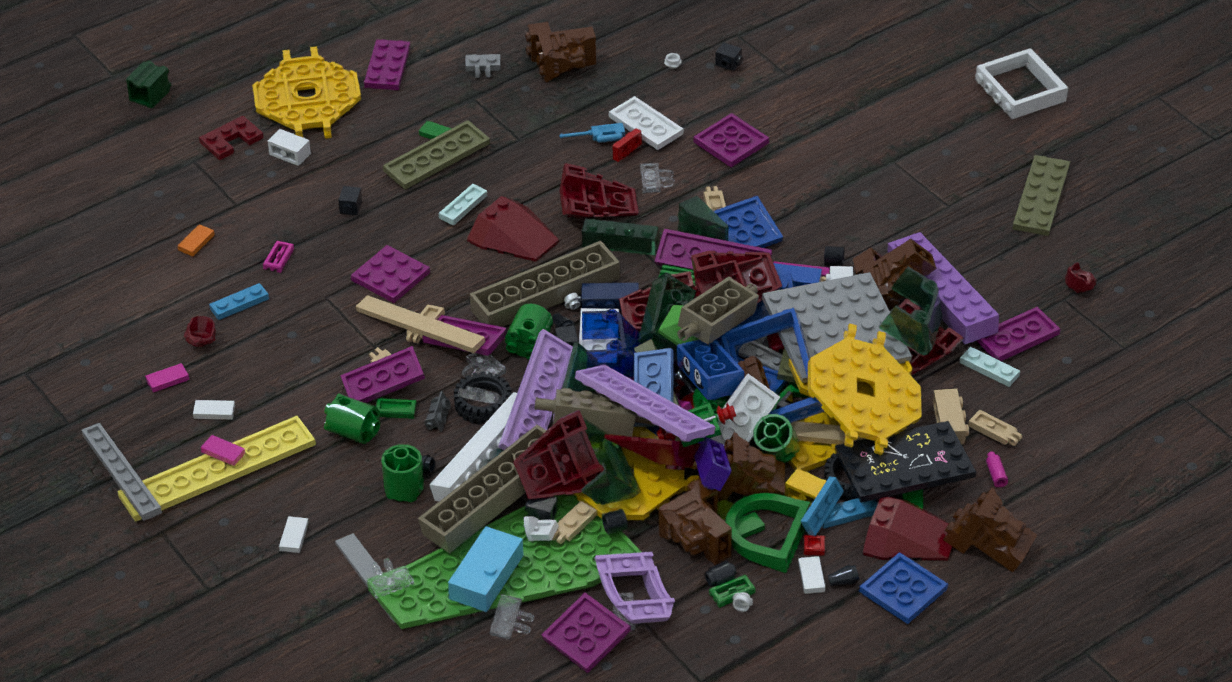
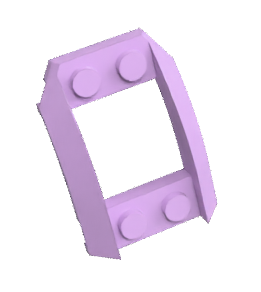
M653 552L596 555L594 558L599 576L609 599L631 624L661 622L670 618L675 599L671 598L664 588L657 566H654ZM642 575L651 600L623 601L616 590L612 577Z

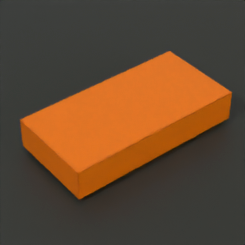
M199 224L177 246L178 251L194 256L215 235L214 230Z

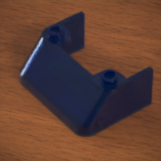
M614 309L607 311H582V340L621 338V341L612 340L607 343L606 350H587V369L606 365L626 377H634V353H636L634 348L642 344L640 333Z

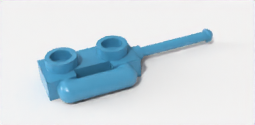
M623 123L591 126V130L585 132L561 133L560 138L592 135L593 141L599 143L619 141L625 136Z

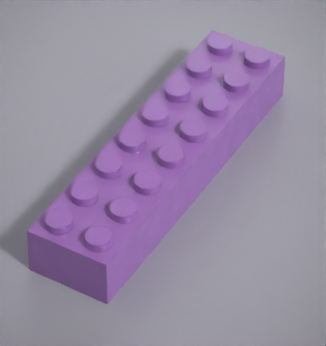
M921 232L888 243L889 253L904 242L912 239L933 255L937 269L929 275L922 276V284L914 288V290L948 327L963 336L962 342L964 344L998 333L999 314Z

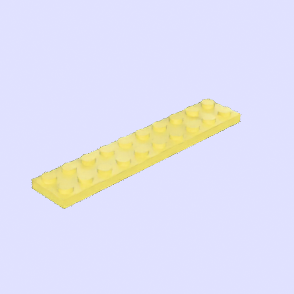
M295 416L233 442V444L245 448L244 456L235 466L204 454L147 478L142 482L161 506V510H164L316 445V442L300 418ZM117 491L118 497L134 521L141 520L142 518L123 491Z

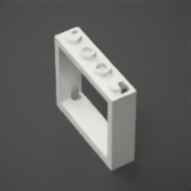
M1031 48L977 66L975 74L977 83L985 89L986 93L999 104L1011 119L1067 100L1068 87ZM1026 66L1048 90L1015 101L993 76Z

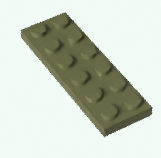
M467 120L383 165V171L406 190L489 145L490 138Z
M1034 155L1013 222V230L1049 236L1070 167V161Z

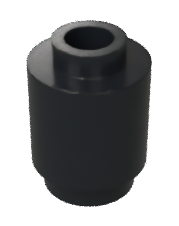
M728 561L708 568V571L704 572L705 579L710 587L735 579V574H737L733 563Z

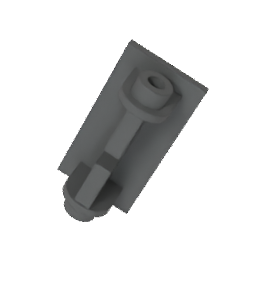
M443 391L440 392L439 397H435L431 401L430 414L427 415L425 420V426L429 430L438 427L439 431L442 432L451 404Z

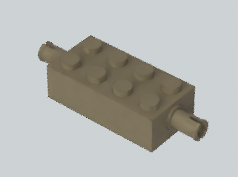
M727 277L681 308L678 326L682 328L677 332L679 339L686 341L691 336H695L702 342L710 344L755 314L759 298L756 285L753 286L750 283L745 287L732 278Z
M562 388L561 390L556 389V395L553 400L538 397L535 399L534 410L552 412L553 425L560 418L577 410H580L587 429L585 431L632 437L635 422L653 425L648 419L639 417L637 413L625 409L623 405L611 401L609 397L603 394H592L590 391L576 392L568 388Z

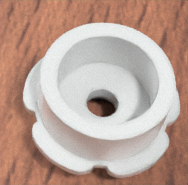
M670 53L666 56L665 65L667 67L675 69L681 65L682 61L678 54Z
M571 293L564 298L567 309L575 310L581 305L582 298L577 293Z
M745 592L736 593L733 596V606L738 611H747L753 604L752 598Z

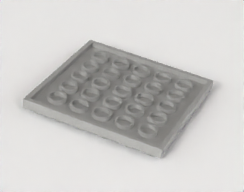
M870 272L762 294V300L770 316L786 309L795 308L800 319L810 358L843 340V333L848 331V325L851 323L857 325L856 340L872 344V340L874 338L877 339L878 331L885 332L884 348L899 364L905 363L908 360L909 362L911 361L912 355ZM791 327L779 331L778 334L801 382L807 383L808 378L794 328Z

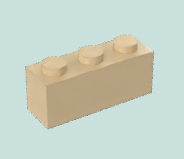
M957 389L934 390L933 408L936 422L949 421L961 445H965V438L969 436L968 424L964 423L966 422L965 410H962V396L959 397Z

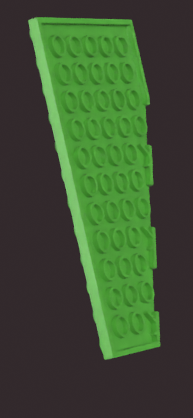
M574 494L553 496L557 497L558 512L554 520L558 523L579 503L577 496ZM524 506L486 525L487 527L523 539V557L488 610L593 587L601 583L594 558L596 555L642 552L622 531L608 535L604 529L602 519L598 515L571 541L565 540L562 544L557 543V539L555 541H528L524 528V517H528V512L525 511ZM485 526L451 553L440 548L368 585L369 592L401 629L481 612L482 610L450 600L448 582Z

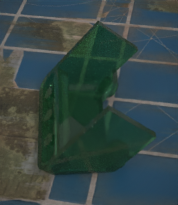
M907 266L891 289L917 304L923 310H914L912 314H909L895 305L879 325V328L918 353L928 355L934 347L942 319L939 289L935 281L926 278Z
M583 417L587 427L585 431L598 463L603 465L604 471L581 489L582 493L592 498L596 504L600 503L602 505L635 498L641 493V490L621 446L605 439V434L608 433Z

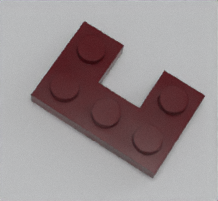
M241 116L199 137V142L220 161L234 153V147L228 142L240 137L248 145H251L263 139L264 136L263 132L244 116Z

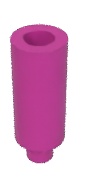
M989 452L986 463L995 487H1004L1008 484V478L1001 459L998 455H995V452Z

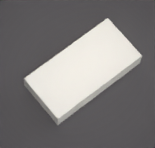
M196 400L193 418L233 420L235 401Z
M288 516L279 545L280 551L300 553L309 524L308 518Z
M819 556L799 558L798 563L804 594L825 592Z

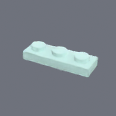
M475 184L470 185L439 212V219L454 226L487 197V190Z
M970 347L960 357L961 364L1008 387L1020 375V370L973 347Z

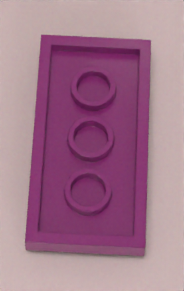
M376 39L364 81V88L399 90L411 47L410 42Z
M1035 307L1000 323L998 333L976 341L993 358L1002 361L1059 335L1060 328L1038 307Z
M444 315L437 319L438 321L484 336L486 342L475 352L489 356L507 334V328ZM422 336L424 343L463 350L430 337Z
M413 346L340 375L348 397L364 403L425 379Z

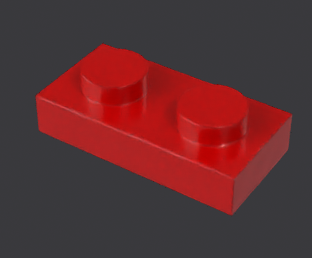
M635 128L613 145V159L619 162L642 145V131Z

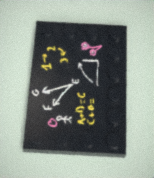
M949 421L903 430L896 435H892L888 438L887 448L883 447L882 455L874 453L875 441L869 439L853 441L852 447L844 446V443L835 445V453L860 503L976 477V470Z

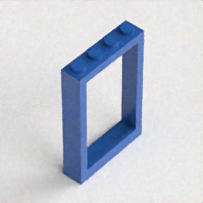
M795 308L786 309L760 320L732 328L721 336L724 349L738 363L736 346L793 327L808 378L810 355ZM810 397L770 411L769 414L782 415L790 423L822 413L824 410L821 408L822 404L816 397Z

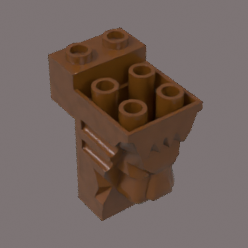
M548 22L528 24V32H525L526 42H528L526 53L527 56H530L532 62H536L537 66L540 65V76L544 77L545 83L557 77L560 73L571 71L573 68H584L585 66L596 64V36L593 27L551 32Z
M912 239L904 242L884 256L870 247L853 258L855 273L857 275L871 273L892 314L899 306L900 299L904 298L905 294L909 293L911 289L922 284V276L929 275L937 269L933 255Z
M734 432L724 444L731 473L721 491L718 490V503L725 504L732 492L745 496L758 493L784 495L785 463L776 460L775 455L763 454L759 449L749 446L750 443Z
M701 478L693 480L687 485V493L681 494L678 498L659 507V536L661 538L673 539L676 543L680 542L683 549L691 555L703 552L706 558L714 565L731 557L732 528L717 515L718 490H710L703 486Z
M991 487L987 493L983 491L972 506L967 503L963 509L958 508L953 515L955 521H950L944 530L947 534L943 540L962 554L973 544L1011 572H1014L1022 563L1037 534L1032 532L1031 529L1026 528V523L1014 518L1013 513L1009 512L1002 505L1000 497L995 489Z

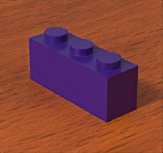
M705 437L694 456L703 486L710 490L716 489L721 491L731 473L730 464L724 445Z

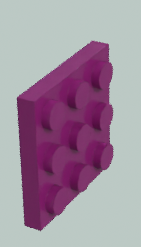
M731 113L695 135L693 142L732 167L769 144V137Z
M386 245L351 274V281L395 303L430 273V267Z
M584 593L542 634V638L588 673L631 631V628L622 619Z

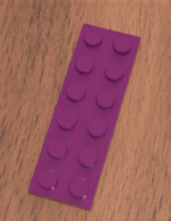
M664 229L656 254L655 265H668L693 270L691 255L709 250L717 253H727V251L744 254L745 252L770 253L771 257L772 250Z

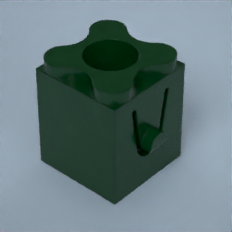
M143 61L126 78L129 101L153 109L170 92L169 69L166 66H156L151 61Z

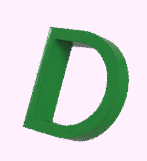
M758 493L740 499L730 508L726 516V523L732 528V547L750 561L787 573L806 530L801 520L811 506L810 502L773 493ZM755 510H772L795 518L781 550L756 545L742 538L736 530L738 520L746 513Z

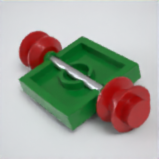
M710 403L688 410L715 426L714 434L705 436L708 438L722 435L718 421L725 425L726 420L730 419L734 422L733 418L736 417L733 405L729 406L728 403L726 408L723 409L718 406L717 414L713 412ZM659 426L660 430L656 431L659 439L675 441L676 435L666 432L664 428ZM696 438L688 442L681 440L683 447L701 442L704 438Z

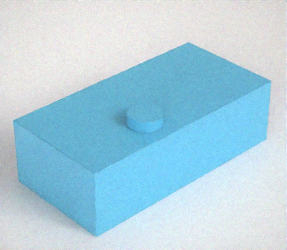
M485 526L448 582L449 599L487 612L523 557V539Z

